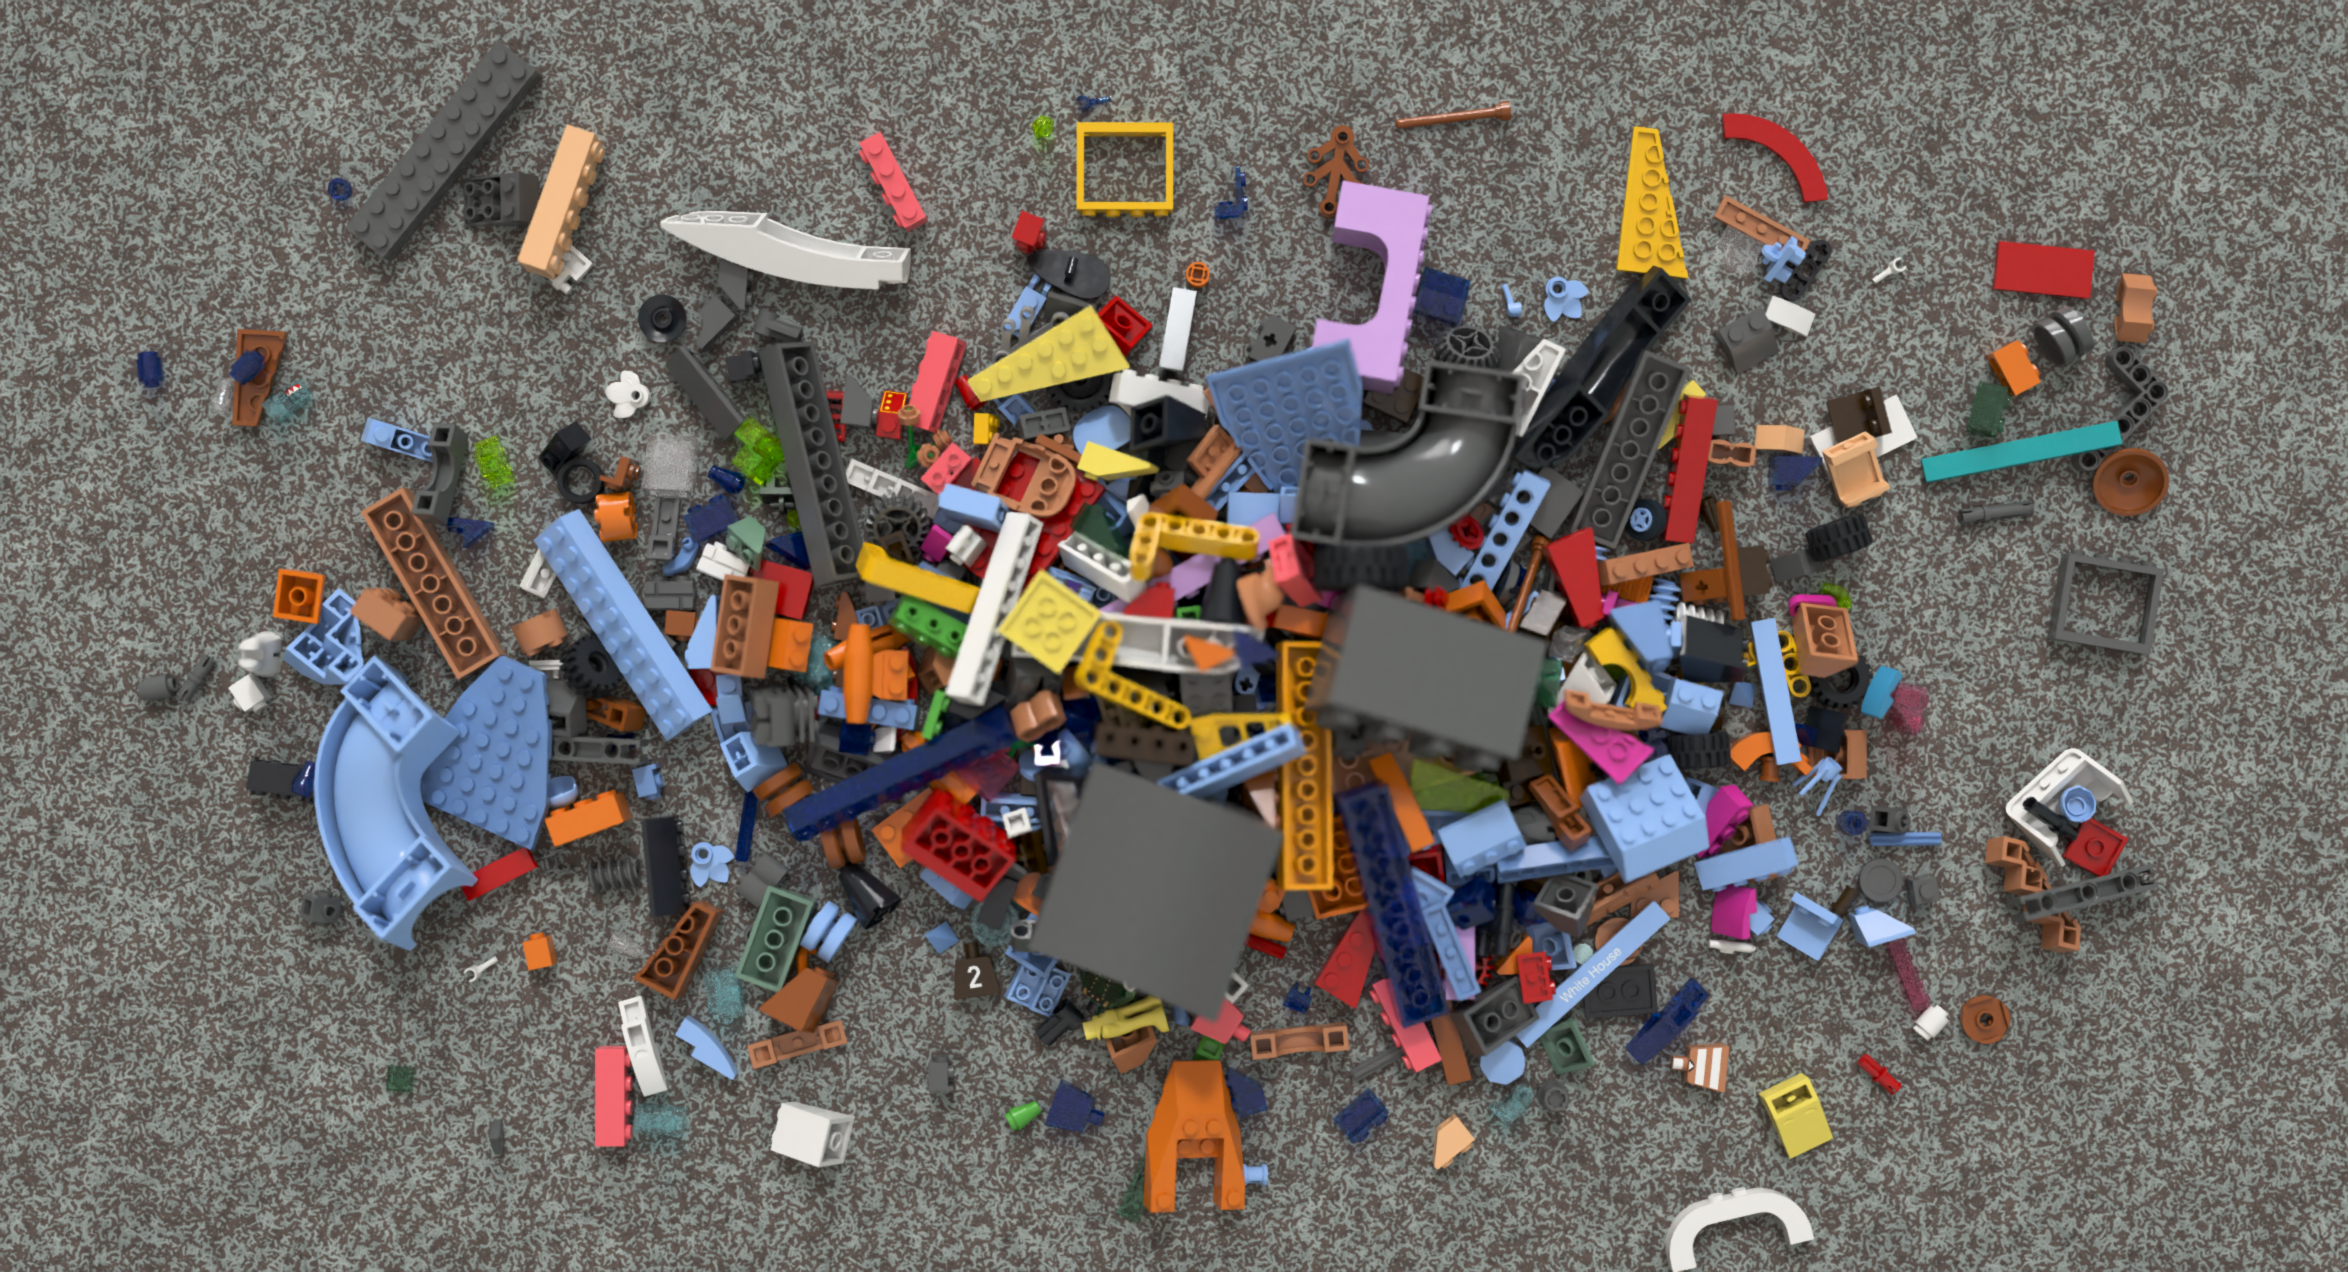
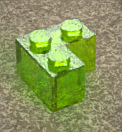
M749 416L734 433L746 445L731 462L747 477L761 486L780 462L784 460L780 439L752 416Z

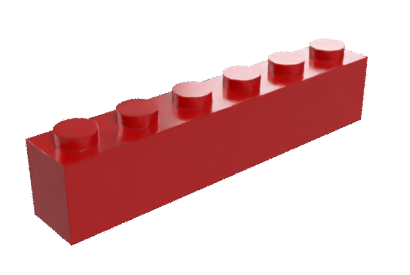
M1684 394L1683 400H1680L1678 404L1680 420L1679 424H1676L1674 428L1676 444L1675 448H1672L1670 452L1672 468L1671 472L1668 471L1666 476L1668 492L1662 500V506L1667 515V523L1661 537L1667 541L1694 544L1718 400L1712 397Z

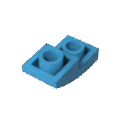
M1880 666L1865 694L1861 708L1862 714L1882 719L1894 702L1890 694L1903 678L1899 670Z

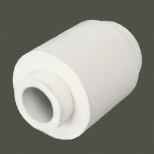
M1929 1005L1915 1021L1916 1025L1913 1029L1925 1040L1929 1041L1931 1037L1935 1038L1949 1022L1946 1018L1948 1013L1938 1005L1935 1007Z

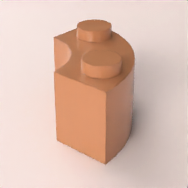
M2122 273L2116 294V301L2120 302L2119 316H2114V330L2117 341L2146 343L2148 335L2152 334L2154 330L2152 304L2157 295V287L2154 286L2151 276Z

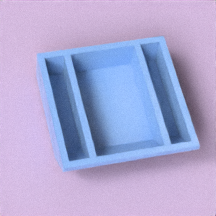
M1670 754L1642 765L1620 786L1612 778L1587 787L1579 798L1625 883L1709 848L1706 818Z

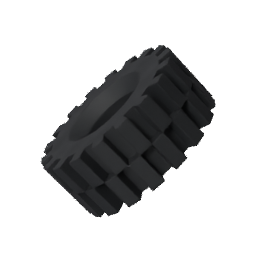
M586 635L579 638L562 653L563 656L560 658V663H563L559 667L560 671L565 672L562 675L563 680H568L569 684L567 686L570 689L574 687L577 695L583 693V698L589 699L591 696L593 700L605 697L624 679V676H622V673L601 641L597 640V635H591L590 637ZM588 660L592 661L597 666L599 672L595 671L590 666Z

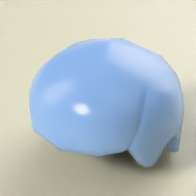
M558 776L551 778V782H548V796L551 797L550 806L552 808L567 807L575 802L579 795L578 786L572 776Z
M2077 785L2066 789L2061 794L2058 807L2060 813L2067 820L2074 823H2083L2094 815L2097 802L2092 791Z

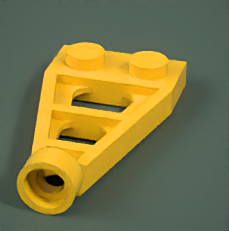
M1290 712L1283 714L1213 713L1190 720L1193 736H1196L1195 743L1200 761L1253 739L1248 737L1245 726L1247 723L1262 722L1265 726V733L1279 728L1278 721H1280L1281 726L1289 723L1294 727ZM1222 726H1236L1240 729L1242 739L1230 747H1225L1222 744L1219 728Z

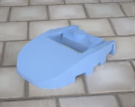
M1113 405L1101 406L1097 410L1094 409L1092 412L1084 415L1076 423L1072 433L1076 452L1083 454L1087 441L1112 450L1123 446L1130 441L1131 418L1123 409ZM1137 476L1117 479L1109 485H1106L1101 478H1098L1096 482L1126 502L1130 479H1137Z

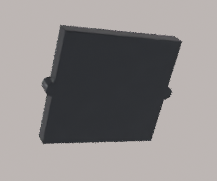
M1809 706L1806 722L1803 723L1804 731L1801 744L1839 753L1842 738L1846 735L1844 730L1848 714Z

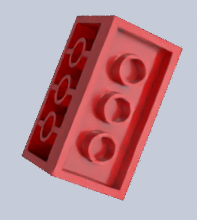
M937 786L902 828L901 851L980 903L1016 860L1015 838H1008L1006 829H1000L989 817H982L975 812L972 806L967 803L962 804L955 799L951 792L945 789L941 790Z

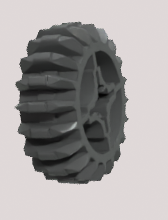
M1463 322L1460 326L1452 324L1451 327H1445L1444 331L1438 335L1435 344V359L1444 363L1494 370L1500 357L1499 343L1495 341V336L1489 335V330H1481V326L1476 328L1473 327L1472 323L1466 326Z
M893 491L891 498L883 494L882 501L875 499L874 506L868 508L869 514L865 516V521L867 522L865 530L868 532V539L873 540V544L879 546L881 545L880 537L903 530L910 550L913 552V546L920 548L921 541H925L926 533L930 532V526L928 525L930 517L926 516L928 514L927 508H922L921 500L914 502L915 497L913 495L908 499L905 498L904 492L901 493L900 497H896V493ZM882 516L887 523L883 530L878 526V521ZM912 517L917 521V526L913 531L910 530L908 525Z

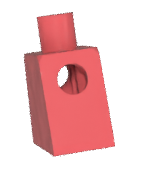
M1226 997L1217 1022L1208 1021L1196 1015L1190 1024V1029L1223 1044H1226L1231 1036L1244 1042L1251 1030L1240 1024L1244 1018V1013Z

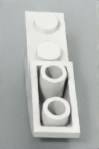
M641 995L618 1002L623 1021L621 1027L643 1096L646 1097L667 1091L668 1087L658 1045L654 1042L644 996Z

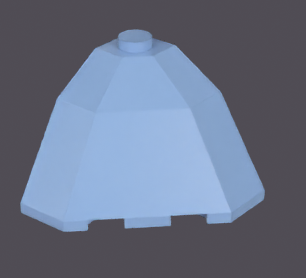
M338 588L322 604L320 623H312L286 648L283 660L303 676L321 684H347L363 668L359 619L349 612L356 601Z

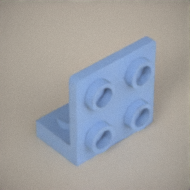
M1795 892L1791 900L1796 905L1777 937L1819 961L1844 920Z

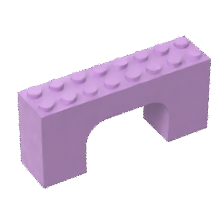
M1343 181L1332 242L1370 249L1379 255L1385 268L1379 308L1376 316L1371 321L1362 325H1348L1317 319L1312 348L1349 338L1363 383L1362 389L1393 394L1394 387L1399 388L1404 367L1399 366V364L1403 365L1408 343H1403V341L1407 342L1412 320L1407 318L1411 319L1416 301L1414 296L1419 284L1420 274L1418 273H1420L1424 251L1422 250H1424L1428 228L1426 227H1428L1432 205L1428 204L1429 196Z

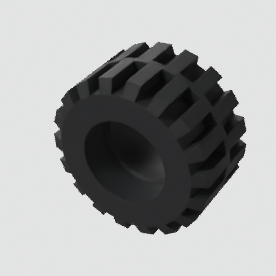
M1864 514L1850 515L1817 526L1805 533L1815 562H1823L1866 548L1873 543Z
M1857 652V664L1848 668L1851 674L1850 685L1843 692H1835L1829 685L1828 677L1808 676L1812 690L1810 694L1812 697L1817 698V702L1825 704L1827 707L1851 708L1853 707L1852 705L1860 704L1870 685V679H1873V674H1869V670L1872 668L1870 664L1865 663L1867 659L1864 656L1858 655L1859 652Z
M1709 731L1708 734L1689 735L1677 733L1668 737L1669 754L1678 769L1718 768L1731 764L1730 735L1724 731Z

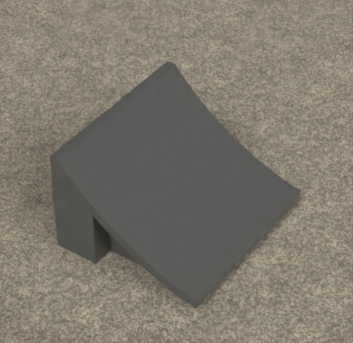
M1092 761L1027 948L1111 978L1160 998L1208 1021L1217 1022L1284 833L1242 804L1212 795L1198 799L1134 774Z

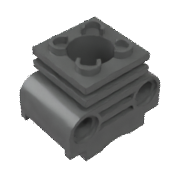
M779 683L757 684V687H749V701L752 709L756 711V713H752L750 721V735L754 738L755 745H766L767 747L789 746L795 744V735L800 742H805V735L810 742L815 741V734L819 733L818 720L814 721V710H818L817 696H814V691H811L807 684H802V691L798 685H792L791 691L788 685Z

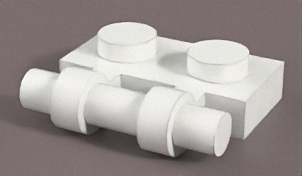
M573 245L568 253L564 252L562 258L564 268L561 275H557L555 280L549 279L553 282V287L557 290H562L566 295L573 289L567 283V280L572 277L579 282L594 266Z

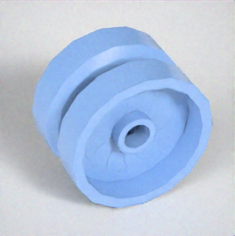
M828 901L821 912H818L800 943L802 947L812 951L823 941L824 943L818 951V957L827 963L832 960L858 920L847 912L840 917L837 923L834 922L840 912V907L831 901Z

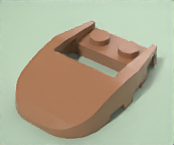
M995 433L971 485L984 494L1001 498L1010 509L1041 518H1048L1058 514L1066 506L1075 487L1076 477L1071 463L1059 454H1054L1047 450L1045 446L1038 443L1025 442L1023 439L1015 437L1013 440L1001 438L1000 434ZM1016 450L1040 460L1021 502L996 492Z

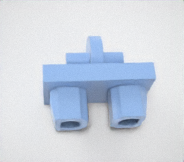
M1791 236L1780 251L1779 249L1782 246L1778 242L1773 246L1765 245L1762 248V253L1765 256L1762 262L1768 265L1772 261L1766 269L1768 273L1764 277L1765 280L1771 282L1774 278L1786 283L1793 271L1784 265L1788 260L1798 266L1805 258L1806 252L1797 246L1798 239Z

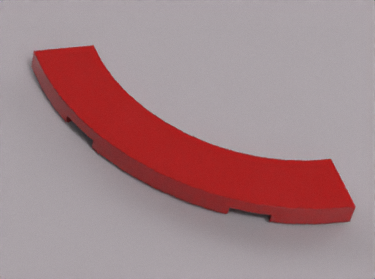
M1738 113L1721 115L1724 139H1740L1759 143L1776 154L1783 162H1786L1799 186L1802 203L1828 200L1826 184L1817 162L1804 144L1792 133L1778 124L1761 117Z

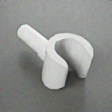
M1901 258L1892 260L1885 271L1872 279L1874 284L1891 274H1898L1904 271L1906 266L1901 269L1895 266L1896 261Z
M494 956L479 966L473 965L467 968L464 974L470 970L473 971L475 976L469 980V982H473L481 977L485 969L498 962V959Z

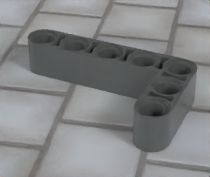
M2128 347L2111 350L2105 358L2107 367L2134 393L2107 421H2120L2122 423L2123 431L2120 433L2122 443L2166 400L2169 394L2167 385ZM2118 353L2123 357L2122 365L2116 361ZM2135 370L2140 374L2138 382L2133 378ZM2152 387L2157 391L2155 399L2150 395ZM2135 404L2140 408L2138 416L2133 412ZM2119 446L2073 455L2071 464L2079 472L2094 470ZM2083 455L2089 458V465L2087 467L2082 463Z

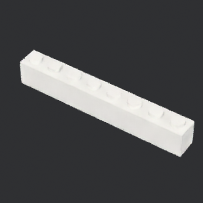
M1006 513L946 691V695L960 703L983 706L1006 637L998 629L1017 604L1043 523L1030 514Z

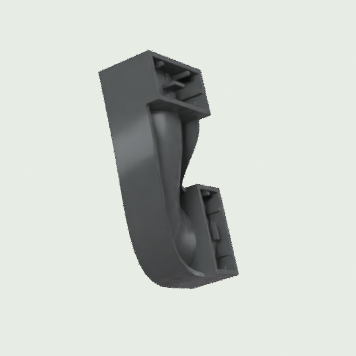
M1427 360L1419 405V417L1413 428L1400 439L1381 446L1358 447L1352 444L1306 438L1290 537L1328 545L1391 544L1405 546L1442 533L1462 521L1488 498L1510 464L1521 428L1528 386L1526 375Z

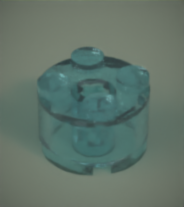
M985 899L982 900L971 916V927L974 936L978 941L987 946H1001L1011 941V925L1021 920L1019 909L1011 901L1001 928L998 930L977 921Z

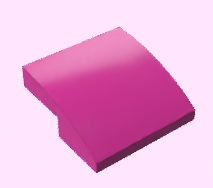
M1727 884V888L1717 891L1711 922L1712 932L1742 940L1750 938L1749 914L1757 913L1756 889L1746 886L1734 887L1733 884Z

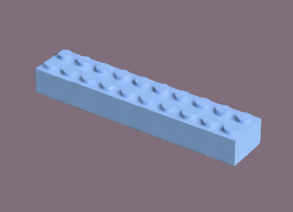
M580 509L559 517L534 539L540 551L666 741L684 733L713 711Z

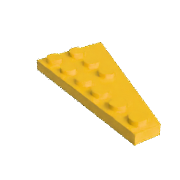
M1634 126L1631 137L1616 271L1646 274L1652 266L1663 268L1671 278L1688 279V272L1683 258V248H1681L1678 234L1679 228L1673 199L1668 185V175L1666 174L1663 161L1664 155L1658 129Z

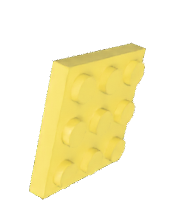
M1041 569L998 631L1059 674L1102 612Z

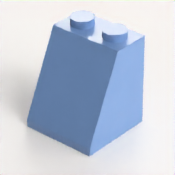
M1659 600L1610 610L1608 617L1609 627L1613 628V630L1617 629L1625 639L1622 643L1627 650L1631 649L1638 658L1637 663L1641 668L1646 671L1651 670V673L1665 671V667H1669L1672 653Z

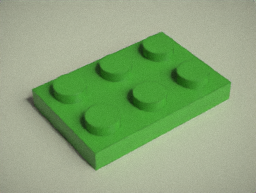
M936 690L921 737L931 740L943 733V716L948 711L953 699L946 695L947 690Z

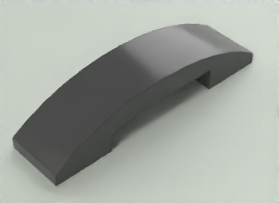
M658 467L652 533L649 535L646 558L647 560L672 561L680 518L682 469Z

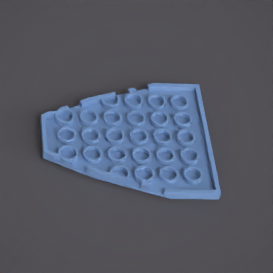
M1349 338L1207 375L1206 379L1221 425L1229 431L1237 447L1241 446L1242 451L1247 456V461L1263 483L1270 490L1273 489L1275 493L1280 494L1281 487H1298L1306 438L1352 444L1359 447L1363 383Z
M500 656L463 692L444 718L461 733L424 771L420 783L423 802L527 849H535L551 799L548 796V782H551L548 765L549 759H552V721L548 720L547 705L550 704L549 695L546 691L548 686L547 674L506 656Z

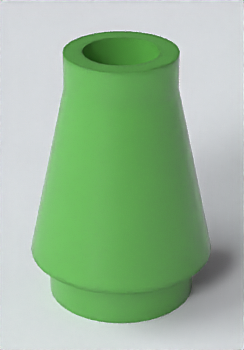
M1034 1100L1031 1103L1008 1109L1009 1112L1004 1115L1011 1129L1015 1131L1024 1128L1042 1112Z

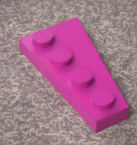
M1565 699L1548 715V719L1619 786L1654 752L1653 748L1645 746L1628 734H1624L1617 729L1589 723L1575 716L1566 709Z

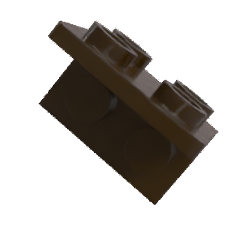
M1880 386L1826 401L1837 444L1865 431L1874 438L1892 433Z

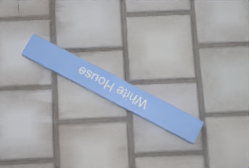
M1652 900L1556 987V995H1552L1553 1000L1541 1001L1534 1007L1539 1019L1516 1034L1518 1039L1528 1048L1671 918Z

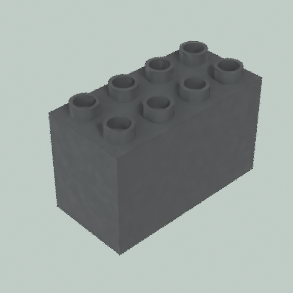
M1359 585L1333 596L1303 709L1317 713L1315 725L1329 730L1343 732L1345 727L1357 729V726L1364 727L1361 738L1369 742L1389 746L1391 741L1404 743L1405 740H1408L1410 742L1407 752L1413 755L1436 759L1437 755L1451 757L1452 754H1455L1453 766L1476 773H1482L1483 769L1497 771L1501 761L1518 759L1547 643Z

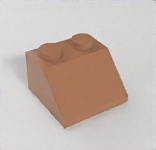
M1845 729L1846 735L1842 738L1839 753L1809 746V765L1812 768L1822 758L1830 757L1842 767V770L1839 772L1842 775L1841 779L1867 778V730ZM1816 772L1810 777H1815L1817 775Z

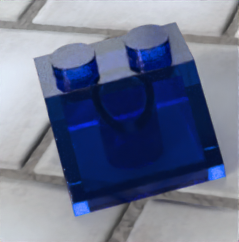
M1424 267L1415 296L1416 301L1413 314L1448 325H1458L1467 300L1471 281Z

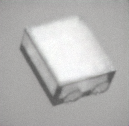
M666 432L648 434L642 480V490L645 496L694 499L700 444L696 436L689 433L670 435Z

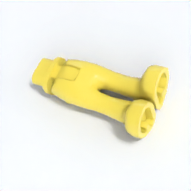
M1150 994L1129 1005L1105 1010L1104 1013L1098 1016H1092L1091 1021L1082 1023L1087 1040L1097 1038L1099 1041L1101 1040V1035L1104 1039L1114 1038L1146 1026H1155L1163 1033L1170 1031L1162 1000ZM1146 1012V1013H1144V1014L1135 1016V1017H1133V1018H1129V1017H1131V1016H1133V1015Z

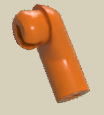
M802 946L800 947L796 956L797 975L804 969L809 968L808 956L809 954H816L817 947L812 951H808Z

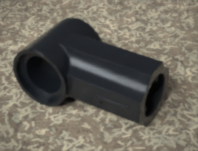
M1068 998L1063 999L1056 1005L1052 1015L1035 1029V1033L1045 1045L1050 1046L1067 1030L1072 1031L1082 1023L1085 1015Z

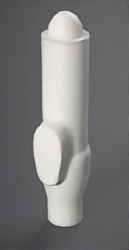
M1709 940L1708 942L1709 948L1718 949L1722 953L1733 954L1734 951L1751 953L1756 950L1752 943L1727 940Z

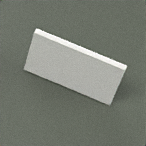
M1897 395L1884 400L1892 433L1876 437L1878 447L1874 450L1877 457L1918 438ZM1832 426L1809 437L1829 480L1831 479L1822 451L1837 444Z

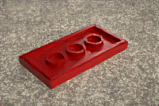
M1998 241L1992 290L2090 299L2095 251Z

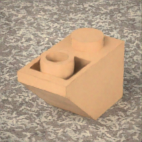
M1455 1113L1435 1129L1432 1163L1437 1170L1440 1167L1446 1168L1454 1161L1453 1157L1459 1152L1464 1153L1469 1150L1473 1145L1472 1142L1475 1140Z

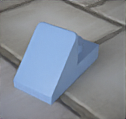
M733 674L716 676L718 691L716 702L722 724L746 722L742 676Z

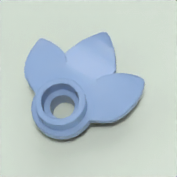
M1562 277L1551 278L1545 287L1548 297L1544 302V310L1548 318L1554 322L1560 317L1561 313L1569 318H1580L1582 307L1579 298L1588 294L1585 285L1577 280L1567 281ZM1554 285L1561 287L1560 293L1553 291Z
M707 842L696 844L691 851V857L694 862L690 868V874L698 887H702L709 877L718 882H727L729 869L726 863L734 858L731 850L723 845L712 846ZM702 849L708 852L707 858L700 856Z

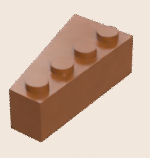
M704 900L694 902L677 923L675 929L663 940L661 946L650 956L640 972H637L633 979L673 1000L684 998L724 910Z

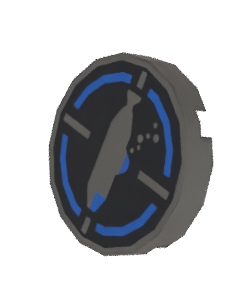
M1510 559L1492 589V593L1501 606L1505 605L1509 600L1511 594H1508V591L1516 586L1520 567L1517 564L1518 562Z

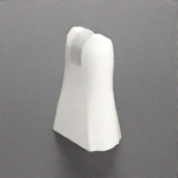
M264 631L240 643L239 650H242V659H239V665L243 669L265 678L273 677L280 672L281 659L273 656V653L280 652L281 638L275 633Z

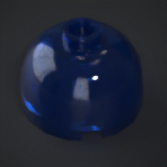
M1518 882L1517 887L1515 886L1513 896V906L1516 908L1514 918L1517 919V923L1525 927L1544 924L1547 920L1533 907V903L1538 895L1520 888L1521 882Z

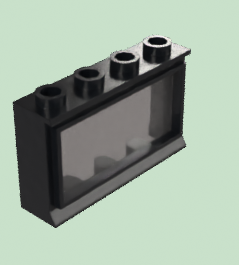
M1046 766L1033 774L1048 866L1056 865L1089 769Z

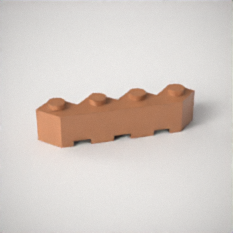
M2006 836L1988 839L1985 855L1986 864L2005 868L2003 892L2023 896L2051 889L2052 887L2047 881L2049 877L2039 862L2033 860L2028 852L2030 848L2026 842ZM2023 903V912L2027 911L2026 903ZM2068 911L2029 920V922L2043 925L2041 949L2058 953L2079 951L2081 926L2076 919H2072Z

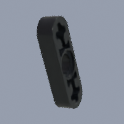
M1817 240L1813 242L1805 251L1804 260L1800 265L1794 266L1789 279L1780 286V295L1784 300L1795 301L1802 296L1831 256L1832 248L1827 241ZM1823 246V253L1825 255L1818 256L1815 261L1810 260L1817 252L1814 248ZM1802 264H1807L1811 267L1812 273L1809 277H1803L1800 274L1799 268ZM1796 280L1801 281L1795 287L1797 294L1788 295V288L1786 286L1793 285Z

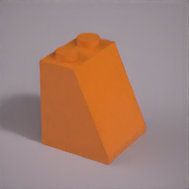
M774 618L767 666L806 672L813 624Z

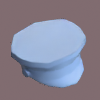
M1511 1038L1487 1056H1480L1479 1066L1490 1082L1507 1085L1523 1074L1525 1056L1522 1048Z

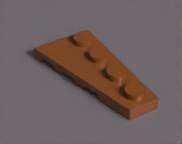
M237 329L232 425L260 427L288 332Z

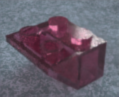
M1899 682L1890 694L1894 702L1886 714L1899 734L1917 736L1918 732L1922 730L1924 719L1921 718L1922 712L1929 702L1927 688Z

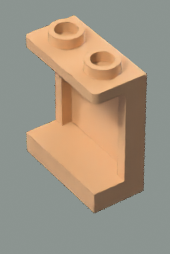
M1866 431L1822 451L1836 498L1846 508L1859 506L1862 501L1871 497L1881 496L1890 489L1889 483L1883 479L1874 450L1878 447L1876 438Z

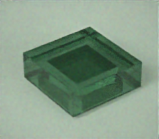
M388 1066L386 1090L412 1092L415 1067Z

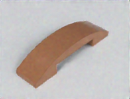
M1564 690L1566 709L1584 721L1598 726L1622 730H1638L1660 726L1663 722L1660 706L1636 702L1634 708L1629 709L1590 702L1589 693Z
M842 1019L818 1024L814 1033L795 1030L749 1044L747 1047L753 1069L777 1063L780 1060L820 1049L825 1050L848 1042Z

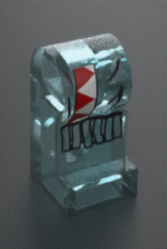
M299 379L289 384L273 398L261 403V405L273 421L283 423L311 400L313 394L303 381Z
M1524 1082L1515 1083L1511 1088L1510 1094L1500 1104L1494 1100L1488 1108L1508 1127L1532 1102L1534 1092Z

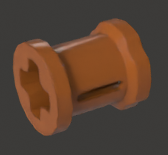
M1760 756V760H1762V773L1758 780L1780 782L1781 778L1778 777L1779 765L1775 764V758Z

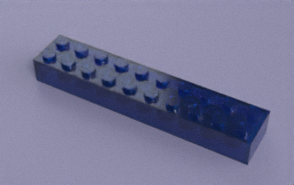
M1378 779L1335 793L1336 803L1396 1020L1403 1028H1407L1449 1014L1450 1011L1388 785L1383 780Z

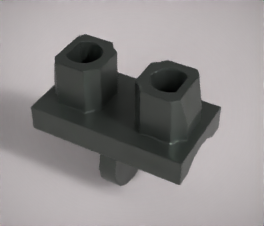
M766 477L764 487H760V496H762L763 503H770L771 509H779L780 516H786L787 509H795L790 479L788 478V487H779V478Z

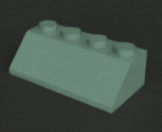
M768 885L735 977L774 992L781 990L788 983L796 956L801 947L800 943L806 934L818 900L796 891Z

